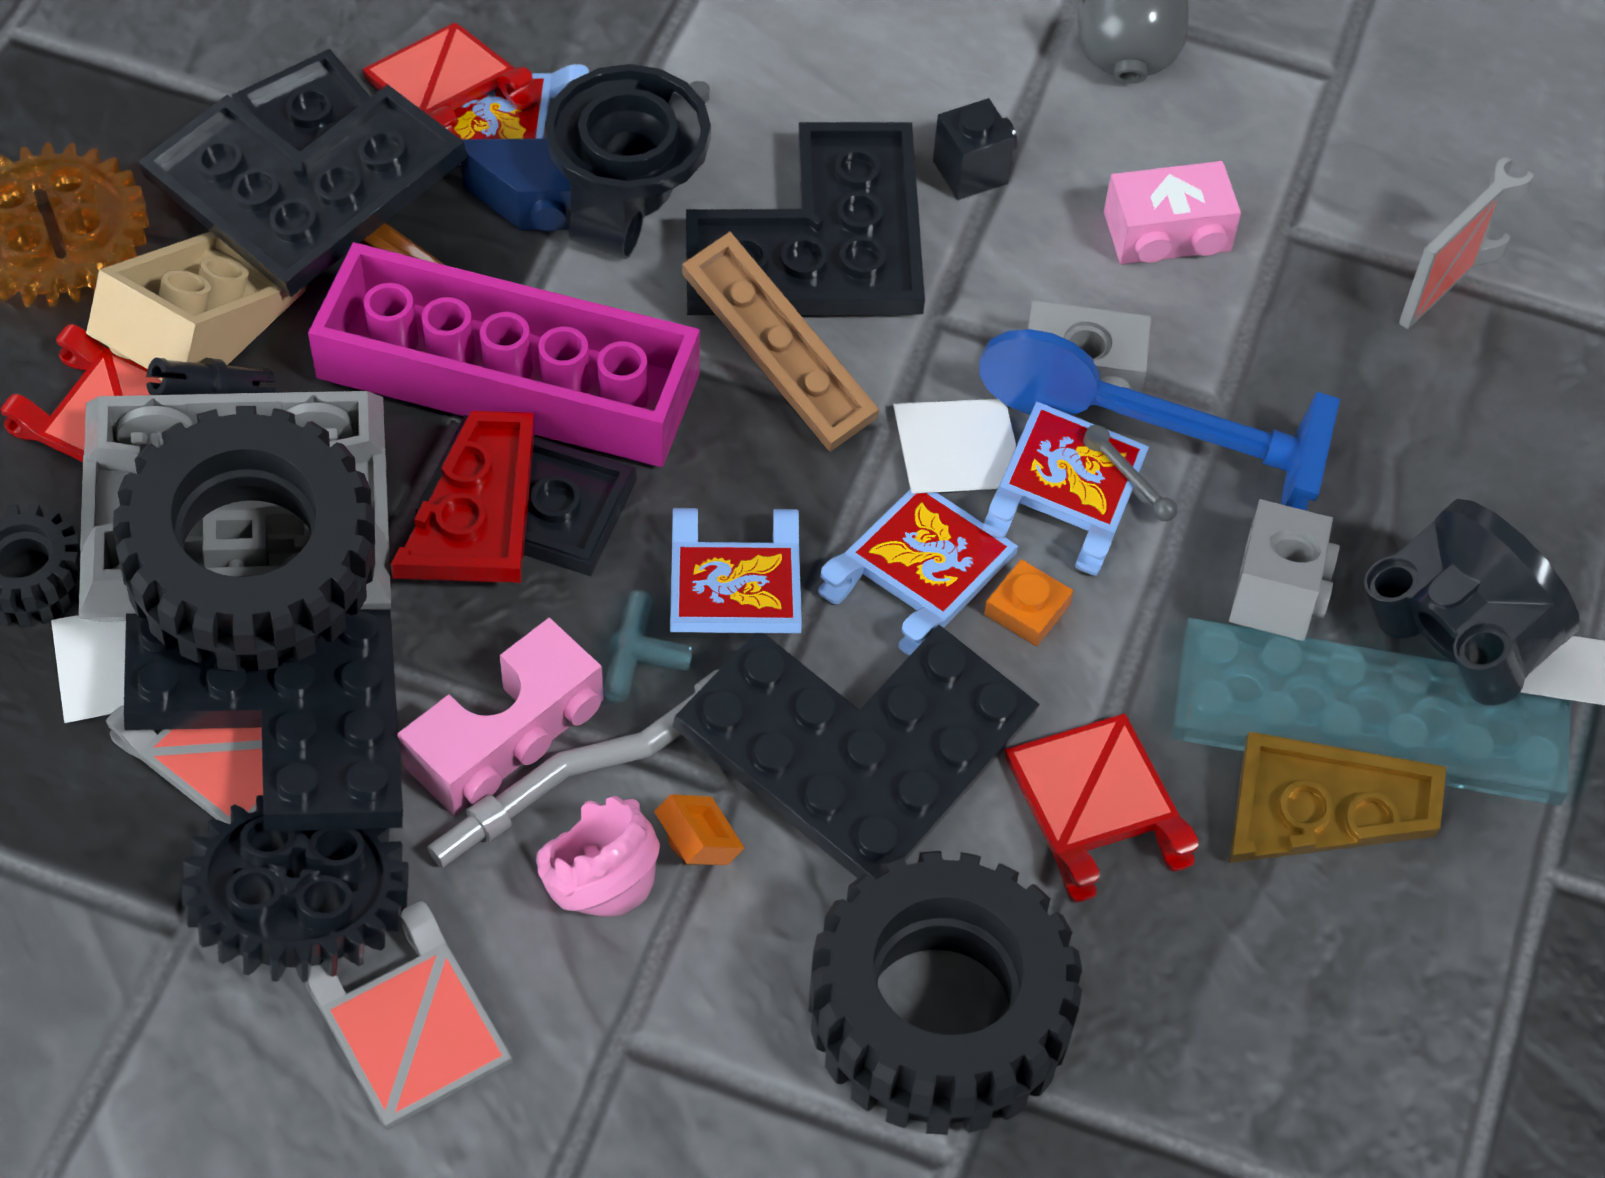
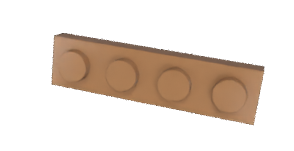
M728 232L682 264V275L829 452L878 418L879 408L731 232Z

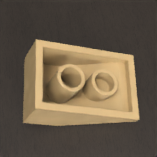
M210 231L99 269L86 334L107 345L115 355L131 359L147 369L155 357L200 363L204 358L222 359L228 365L305 292L306 286L292 297L288 296Z

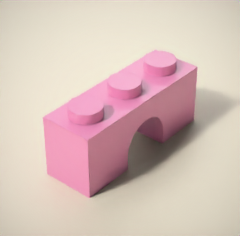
M550 617L500 655L503 689L516 701L510 708L495 715H477L464 709L448 694L397 733L403 767L454 817L486 795L490 794L493 796L505 777L522 764L530 765L539 760L549 749L553 739L572 724L579 726L588 721L600 707L601 701L604 700L602 666Z

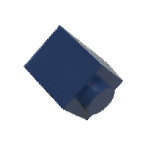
M546 138L461 139L464 141L468 158L461 162L464 188L520 230H569L571 221L570 181L565 178L551 161Z

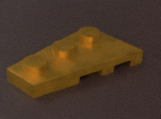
M1249 731L1244 746L1229 863L1435 837L1441 827L1447 767Z

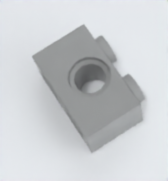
M1031 301L1027 329L1054 333L1074 342L1092 357L1100 372V380L1119 387L1142 392L1147 371L1151 316Z
M1259 499L1244 551L1229 622L1301 641L1305 640L1311 618L1324 619L1332 592L1333 582L1330 581L1340 545L1329 542L1333 517Z

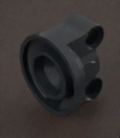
M633 64L602 67L570 81L552 100L545 121V136L551 161L565 178L570 181V240L627 259L638 243L645 216L658 211L669 199L673 188L687 182L705 162L711 140V123L705 102L686 81L659 68Z
M1454 500L1435 518V521L1398 553L1375 562L1366 572L1364 578L1366 593L1379 627L1384 633L1394 638H1409L1422 634L1435 649L1448 660L1458 665L1468 694L1474 701L1483 705L1496 706L1514 699L1523 689L1525 678L1580 630L1577 607L1568 588L1550 563L1523 534L1497 513L1471 500Z

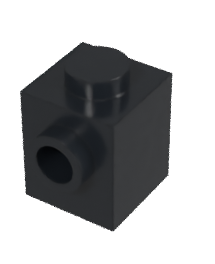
M990 98L938 114L933 162L957 200L1009 183L1013 151L1017 148V135L1011 121L1007 117H1001Z

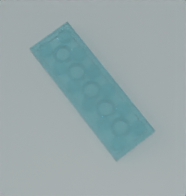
M1188 618L1184 632L1171 739L1244 751L1245 740L1250 731L1446 766L1445 786L1561 806L1568 794L1571 700L1520 692L1514 699L1505 704L1496 706L1483 705L1474 701L1468 694L1459 667L1453 662L1306 637L1304 641L1258 629Z

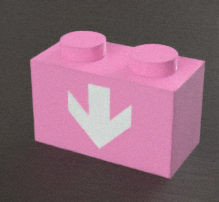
M1223 161L1111 174L1104 215L1121 265L1137 262L1153 263L1162 259L1195 255L1210 256L1219 252L1232 251L1241 211Z

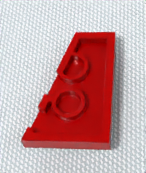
M470 412L441 467L442 476L428 502L423 501L414 518L415 528L405 547H399L390 564L393 579L521 583L535 432L534 413Z

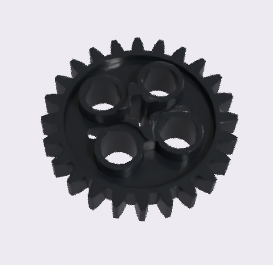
M262 795L256 796V811L252 813L247 812L236 804L230 806L231 824L212 818L209 821V838L194 837L192 840L193 856L185 857L183 860L184 879L181 880L182 906H186L188 928L199 929V945L203 948L218 944V962L222 964L233 960L239 955L243 956V974L247 976L256 971L261 964L270 965V975L274 982L279 981L286 967L296 968L301 981L308 982L311 975V966L321 965L331 977L337 976L338 959L345 957L357 966H361L364 964V945L382 951L385 948V931L398 932L400 928V911L407 908L409 864L402 861L403 845L401 841L389 842V828L263 832Z

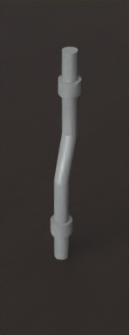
M719 670L713 671L694 686L695 693L643 731L558 752L498 796L486 795L466 810L468 816L466 819L427 846L429 854L438 866L444 868L482 839L490 843L512 826L511 818L568 777L653 756L681 735L672 727L675 715Z

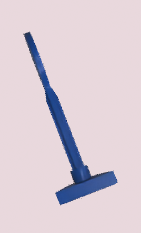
M1033 329L1007 331L989 341L982 351L979 360V376L987 390L1003 404L1022 413L1031 415L1036 401L1072 416L1087 410L1090 405H1097L1118 414L1261 458L1262 464L1286 471L1287 474L1281 498L1282 505L1307 511L1309 500L1316 501L1319 495L1339 407V398L1316 392L1294 436L1275 429L1268 433L1126 387L1106 383L1100 380V372L1091 356L1074 342L1054 333Z

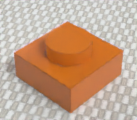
M1020 559L986 601L984 615L1037 647L1071 605L1074 590Z
M670 794L654 811L668 833L667 841L670 847L679 857L685 860L686 864L729 865L745 849L712 796Z

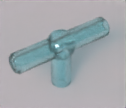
M643 590L629 592L619 631L614 633L610 641L612 658L603 695L614 703L624 702L628 699L637 661L684 671L690 667L693 653L691 646L644 636L652 597Z

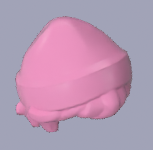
M615 795L605 800L606 804L603 805L595 801L585 802L581 807V820L570 831L563 832L556 839L547 842L537 853L536 862L542 883L550 897L562 909L604 917L621 916L640 906L650 894L655 878L656 859L659 854L660 843L652 824L640 812V803L635 799L622 800Z

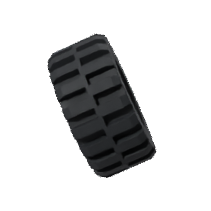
M236 406V414L218 416L217 409L196 414L198 423L188 428H185L182 422L174 424L162 432L163 445L157 448L153 444L146 445L134 459L137 474L131 472L124 476L118 490L120 506L113 513V531L124 585L127 587L130 603L137 616L148 619L150 632L164 645L172 644L178 639L181 656L201 663L204 661L206 654L217 658L218 669L239 671L240 661H257L259 671L278 668V657L292 653L295 660L300 661L315 654V640L321 636L327 642H333L346 630L345 613L351 616L358 614L367 599L366 584L373 581L376 564L374 507L371 506V489L365 474L356 470L355 457L342 443L336 442L330 447L329 431L315 422L308 421L303 428L296 425L295 413L276 408L273 409L271 416L258 415L256 406ZM241 501H262L281 506L298 516L311 531V537L305 547L290 562L274 571L248 577L228 576L206 569L195 562L184 551L183 545L190 531L203 517L224 505Z
M927 851L919 853L917 863L907 865L904 857H897L881 864L878 879L875 880L871 874H863L848 886L847 901L844 899L834 901L825 915L823 932L817 934L812 957L808 1010L812 1014L811 1034L815 1047L819 1051L826 1052L825 1068L836 1084L843 1085L848 1080L852 1082L851 1100L866 1111L872 1110L875 1104L887 1109L886 1122L906 1129L909 1119L927 1122L926 1134L948 1135L950 1123L964 1122L965 1130L971 1133L988 1129L992 1113L996 1111L1005 1120H1009L1021 1113L1026 1108L1029 1094L1040 1097L1052 1083L1056 1067L1062 1065L1078 1015L1082 989L1078 984L1082 973L1079 950L1069 946L1072 930L1063 914L1056 912L1049 916L1047 912L1051 898L1036 884H1031L1027 889L1023 888L1017 883L1019 872L1002 863L998 864L996 870L981 866V856L961 852L959 861L942 860L941 851ZM926 950L952 951L976 960L992 972L1008 997L1009 1008L996 1022L975 1032L959 1035L932 1033L908 1023L895 1013L883 998L878 988V979L890 965L907 955Z

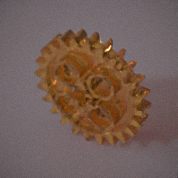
M45 143L39 156H33L30 150L22 147L20 149V160L14 163L1 155V300L7 301L19 291L24 306H30L38 294H45L49 306L52 307L56 305L59 293L68 292L75 302H79L81 300V287L88 285L95 291L99 269L137 257L135 247L144 246L147 243L144 228L149 226V219L141 186L135 185L131 170L121 172L118 159L115 157L101 163L97 148H92L83 157H79L75 143H70L62 154H55L51 143ZM37 189L45 191L57 230L61 235L67 254L65 258H57L54 253L44 219L39 211L34 191Z

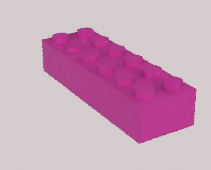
M354 242L308 332L317 379L461 416H469L471 411L534 413L535 435L663 467L700 375V329Z

